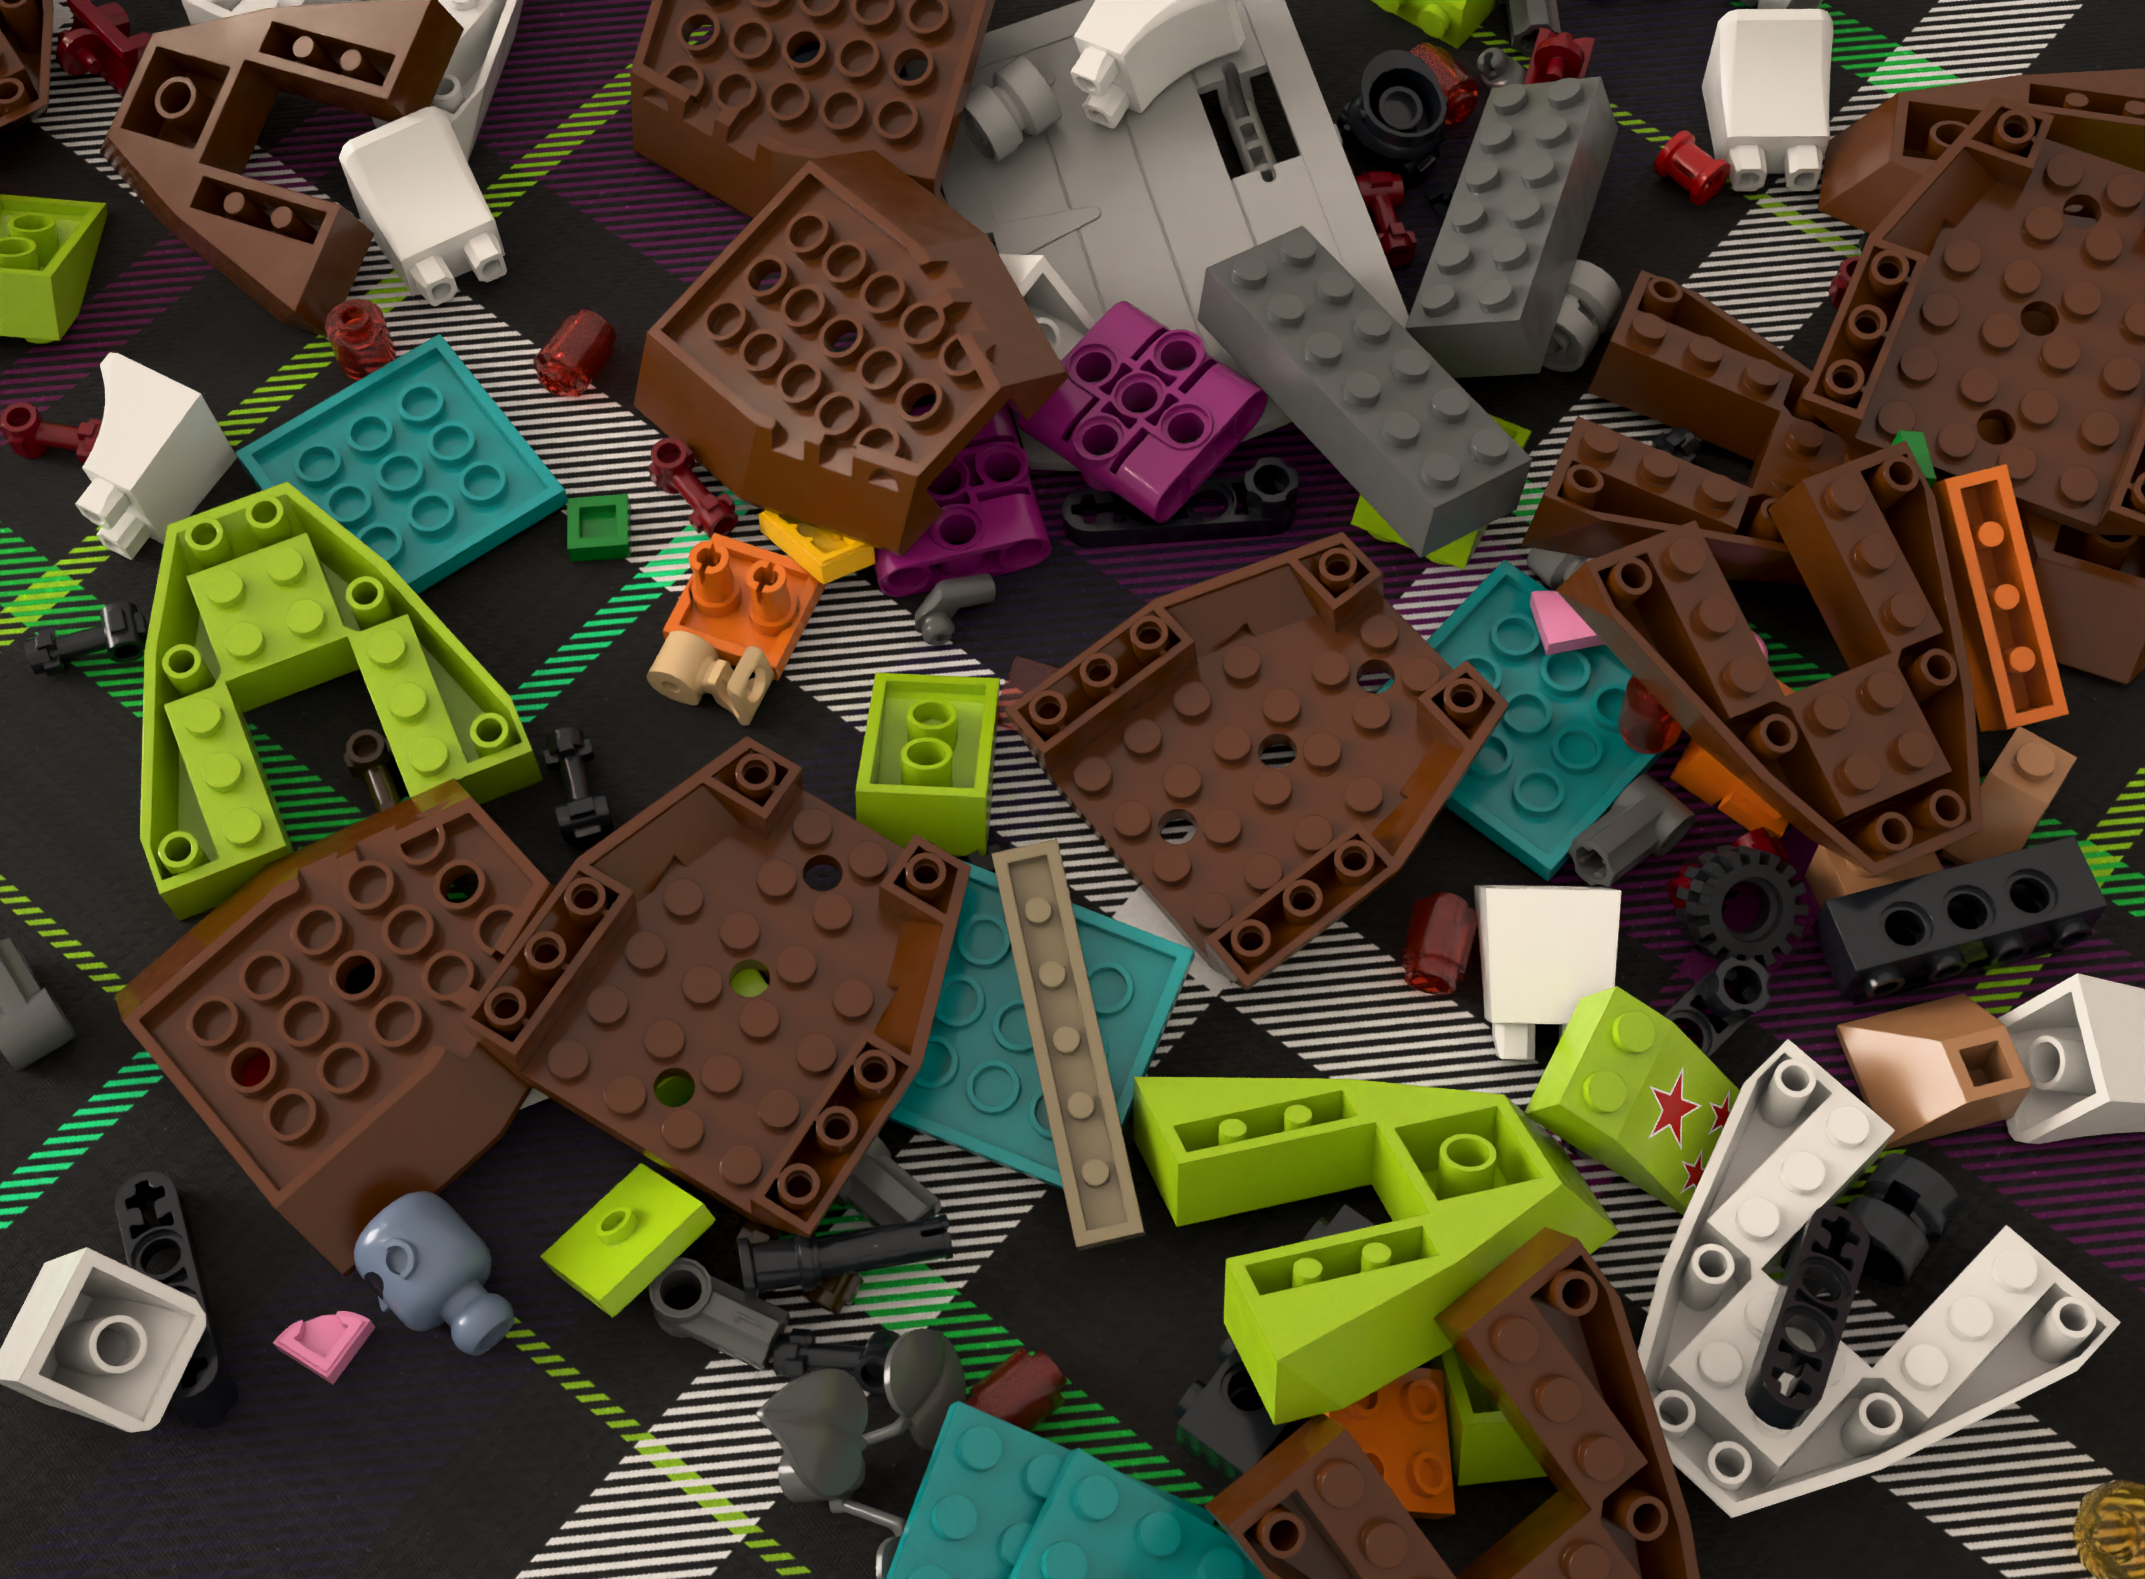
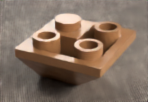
M1964 993L1839 1024L1835 1029L1866 1106L1895 1129L1884 1150L2010 1119L2014 1116L2032 1087L2006 1026Z

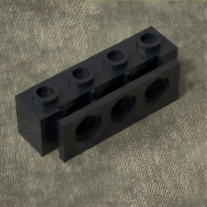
M2075 836L1826 900L1812 930L1841 997L1846 998L1850 996L1855 1006L2062 951L2064 948L2084 941L2092 934L2091 929L2107 907V903Z
M1344 1204L1331 1222L1321 1217L1313 1225L1303 1241L1375 1226V1224ZM1229 1335L1216 1357L1222 1363L1221 1367L1207 1385L1198 1379L1190 1386L1178 1403L1174 1415L1180 1419L1177 1423L1176 1444L1232 1484L1297 1431L1307 1418L1274 1425L1265 1406L1253 1412L1243 1411L1235 1407L1232 1401L1240 1396H1252L1262 1404L1263 1401Z

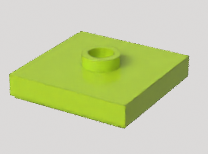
M640 1163L540 1257L553 1273L613 1318L698 1239L716 1219L701 1201L643 1163Z

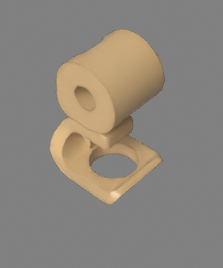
M676 630L668 635L646 677L650 685L660 694L688 705H698L704 694H712L716 703L729 710L738 722L745 726L750 724L774 678V672L764 652L755 646H749L745 649L733 671L729 661L719 659L717 651L706 640L695 634ZM753 670H755V677L749 679Z

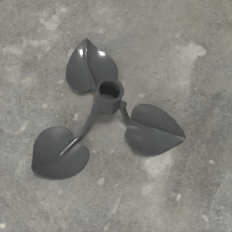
M924 1328L914 1329L901 1335L890 1348L884 1364V1387L891 1407L900 1416L888 1426L863 1434L868 1420L866 1396L859 1383L851 1374L836 1368L817 1370L800 1376L780 1389L756 1412V1416L771 1431L784 1451L779 1462L778 1478L784 1495L794 1503L828 1501L830 1511L833 1514L848 1513L892 1530L895 1537L884 1540L877 1550L876 1579H886L907 1521L902 1517L851 1500L850 1496L855 1490L860 1488L865 1478V1462L861 1452L867 1447L898 1437L908 1429H910L912 1437L920 1449L933 1451L950 1405L956 1401L966 1404V1382L963 1367L953 1344L944 1336L943 1331Z

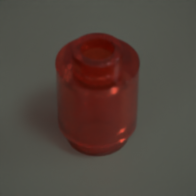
M1422 43L1414 47L1409 52L1421 58L1432 69L1444 95L1448 97V106L1445 114L1446 125L1465 120L1477 105L1479 83L1444 48L1434 47L1430 43Z
M352 299L338 304L330 311L325 321V331L340 369L347 376L355 381H359L396 359V348L382 310L375 303L364 299Z
M581 309L575 315L565 317L533 360L540 384L547 391L559 397L581 396L613 354L612 344L616 340V333L613 327L602 316L586 309Z
M1633 675L1627 684L1618 716V729L1626 744L1633 750L1642 754H1656L1670 748L1677 742L1681 735L1682 727Z
M1436 892L1428 898L1415 902L1401 958V965L1406 970L1404 980L1412 988L1428 994L1446 995L1453 993L1456 990L1457 982L1465 978L1478 916L1474 910L1468 907L1467 902L1462 897L1447 892Z
M1020 1347L969 1389L972 1397L964 1404L1030 1432L1065 1403L1059 1389L1067 1383V1380L1042 1349L1031 1356L1023 1347Z

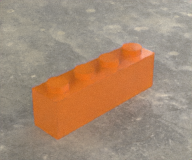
M2007 464L1934 483L1931 490L1936 498L1974 688L1975 709L1981 732L2008 730L2016 728L2018 725L2024 726L2069 714Z

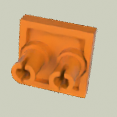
M714 533L710 541L700 542L690 551L688 558L693 573L663 629L665 641L670 632L676 630L695 634L714 647L719 659L729 661L730 665L735 667L745 649L749 646H755L764 652L774 672L773 679L779 681L827 584L823 585L793 558Z
M1415 1368L1345 1409L1324 1413V1415L1349 1431L1412 1518L1442 1519L1455 1515L1443 1370Z

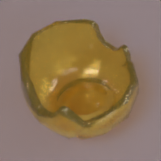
M2123 1479L2109 1481L2089 1491L2081 1500L2073 1528L2074 1544L2082 1564L2095 1579H2145L2144 1484Z

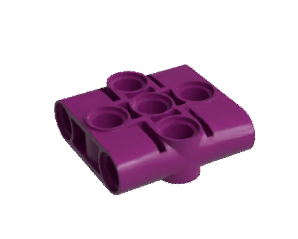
M1121 301L1110 308L1060 361L1069 378L1029 421L1018 415V426L1029 436L1077 467L1081 472L1083 481L1089 487L1098 491H1112L1156 522L1163 523L1169 520L1255 427L1265 411L1268 395L1261 387L1205 351L1202 339L1196 333L1183 329L1171 330L1131 303ZM1179 367H1188L1181 371H1174V369ZM1104 378L1103 380L1098 382H1090L1094 379ZM1142 408H1151L1148 411L1142 413H1134L1136 410ZM1197 438V440H1196L1195 442H1192V443H1188V444H1181V443H1180L1182 440H1185V439ZM1102 450H1112L1104 455H1095Z
M935 403L912 408L911 416H921L927 413ZM1007 404L995 414L926 489L943 510V513L903 556L874 547L876 564H873L882 593L892 597H903L932 591L938 582L947 579L988 573L993 577L1027 569L1043 562L1050 555L1052 547L1030 478L1029 457L1020 445ZM1009 479V481L999 482L996 480ZM941 492H951L948 495H938ZM955 541H966V542H967V543H964V544H962V545H953V544H950V543L955 542Z

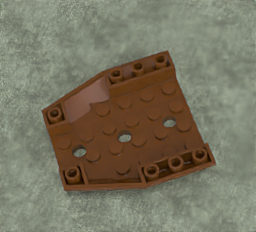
M652 0L630 70L633 150L638 155L752 220L808 160L868 150L878 152L947 204L940 188L995 0ZM998 0L1004 2H1011V0ZM702 25L714 26V33L707 42L701 45L689 44L690 35L694 30ZM815 42L820 44V50L812 60L805 63L793 61L796 50L805 43ZM913 60L928 62L927 69L920 78L912 81L900 78L902 68Z
M1994 96L1868 236L1807 384L1801 403L1847 444L1861 451L1871 454L1890 447L1899 430L1923 432L1936 478L1940 480L2007 464L2019 509L2088 534L2145 536V173L2045 139L2054 115ZM2071 205L2084 206L2093 213L2096 224L2089 228H2076L2066 221L2063 209ZM2028 311H2039L2046 314L2053 323V332L2044 336L2029 333L2022 326L2021 315ZM1988 418L1998 419L2007 425L2011 438L2004 444H1990L1979 435L1977 424Z
M868 150L808 160L647 331L634 406L667 436L685 443L693 452L694 459L744 503L903 556L943 513V510L926 491L928 486L1005 404L1029 421L1069 378V375L988 235L878 152ZM773 272H782L775 286L765 291H758L761 281L767 275ZM849 332H857V338L850 348L842 352H833L836 341L842 335ZM926 395L937 396L936 402L930 411L921 416H911V409L918 399Z
M1340 532L1152 600L1005 709L1052 786L1206 964L1248 991L1402 871L1509 709V703L1467 660L1454 670L1384 598L1383 573L1344 532ZM1377 670L1390 675L1394 683L1385 692L1369 693L1360 687L1358 681L1365 673ZM1282 744L1290 747L1296 753V757L1286 767L1271 768L1261 761V754L1272 745ZM1184 819L1193 823L1197 830L1193 838L1188 842L1171 844L1161 837L1164 826L1173 820Z
M746 736L579 856L461 1015L458 1022L459 1025L531 1087L747 1219L810 1238L922 1068L971 866L917 834H914L904 849L803 790L802 767ZM829 865L838 870L842 879L831 890L817 891L806 884L804 876L814 866ZM757 969L762 971L770 982L762 994L755 997H744L732 989V979L742 970ZM673 1076L686 1078L695 1088L692 1098L684 1105L678 1107L666 1106L658 1101L655 1096L659 1084Z
M453 778L266 864L115 995V999L123 1023L273 1207L342 1275L347 1277L356 1269L354 1261L355 1244L369 1222L393 1201L408 1193L427 1191L439 1195L504 1136L533 1087L522 1081L459 1025L458 1020L555 888ZM467 874L478 876V888L470 899L462 903H452L449 901V889L457 878ZM363 964L374 965L375 977L372 984L361 993L348 994L346 991V980L351 971ZM268 1055L270 1069L265 1079L257 1085L245 1087L242 1083V1071L245 1065L256 1056Z

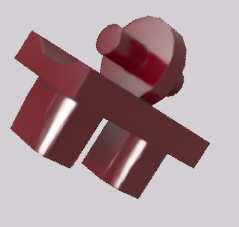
M67 0V6L71 9L74 20L70 30H63L58 35L59 44L55 55L57 63L68 74L74 76L84 75L88 72L90 74L98 73L124 98L151 35L143 32L130 36V21L127 13L116 2L95 7L89 0Z
M1540 27L1523 85L1553 82L1564 78H1585L1595 39L1589 37L1573 39L1572 35L1567 32H1561L1557 35L1550 29Z

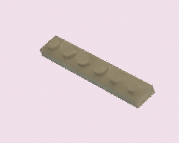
M1053 839L992 853L1076 1248L1080 1251L1146 1236L1058 841Z

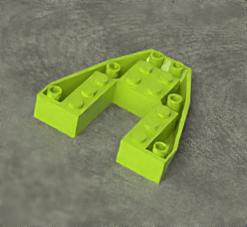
M284 482L167 525L144 651L140 840L159 894L179 921L219 906L266 864L295 852L243 714L246 711L360 669L410 798L454 778L480 805L543 780L533 750L509 694L386 560L289 482Z
M1134 1077L1133 1139L1176 1227L1371 1184L1393 1221L1226 1259L1224 1324L1274 1425L1345 1409L1453 1348L1454 1346L1433 1318L1544 1227L1578 1238L1589 1254H1592L1619 1233L1561 1144L1534 1120L1524 1115V1111L1504 1094L1357 1079Z

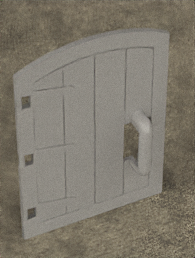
M1081 0L985 33L969 91L981 84L993 88V74L1018 56H1023L1036 67L1048 83L1060 105L1062 117L1037 136H1031L1022 132L1023 142L1019 144L1018 149L998 164L992 163L981 153L963 128L961 122H959L941 184L947 204L987 234L991 242L995 241L999 254L1043 255L1096 323L1116 303L1127 301L1171 330L1183 329L1196 333L1202 339L1205 351L1258 385L1197 320L1206 268L1303 225L1405 329L1409 318L1408 312L1345 155L1337 125L1333 124L1285 0H1236L1246 38L1238 52L1210 61L1183 75L1162 91L1142 113L1127 109L1116 128L1113 129L1091 121L1086 117L1082 105L1089 96V93L1077 87L1070 74L1080 58L1074 35L1095 0ZM924 60L909 62L905 65L907 76H910L912 80L920 78L925 73L928 62ZM1265 72H1269L1300 156L1280 163L1276 161L1263 127L1250 83L1251 77ZM1215 89L1225 122L1245 173L1230 180L1199 96V94ZM1179 367L1174 369V371H1181L1188 367ZM1104 378L1094 379L1090 382H1098L1103 380ZM1268 396V402L1263 415L1241 442L1287 425L1292 421ZM1011 408L1023 448L1029 457V467L1031 470L1080 471L1077 467L1022 431L1018 426L1019 414ZM1142 408L1136 410L1134 413H1142L1148 411L1151 408ZM1197 438L1185 439V440H1182L1180 443H1181V444L1192 443V442H1195V441L1197 440ZM1102 450L1095 455H1104L1112 450Z

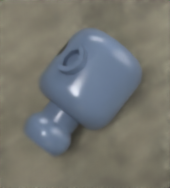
M427 1191L408 1193L393 1201L379 1212L360 1234L354 1249L356 1269L363 1280L378 1295L381 1310L383 1312L392 1310L406 1327L417 1332H424L446 1322L451 1328V1337L456 1347L474 1356L481 1355L490 1350L512 1328L515 1318L511 1304L502 1296L489 1293L483 1287L490 1276L492 1267L489 1248L451 1205L440 1196Z

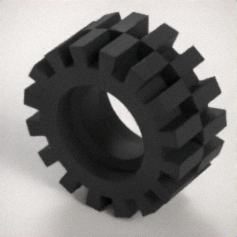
M1747 846L1717 847L1719 854L1706 851L1698 857L1703 867L1698 869L1689 866L1683 875L1692 880L1690 888L1686 889L1678 886L1676 898L1686 901V908L1675 909L1677 920L1688 924V927L1681 930L1684 938L1695 943L1694 949L1699 953L1719 962L1733 957L1741 961L1753 958L1766 967L1776 963L1772 953L1776 952L1786 956L1794 948L1785 940L1788 934L1800 938L1805 928L1794 924L1795 914L1808 916V904L1796 900V896L1807 893L1803 882L1791 879L1797 871L1791 864L1781 862V857ZM1740 882H1750L1760 893L1761 905L1759 914L1749 928L1741 931H1732L1726 926L1722 918L1723 900L1732 886Z

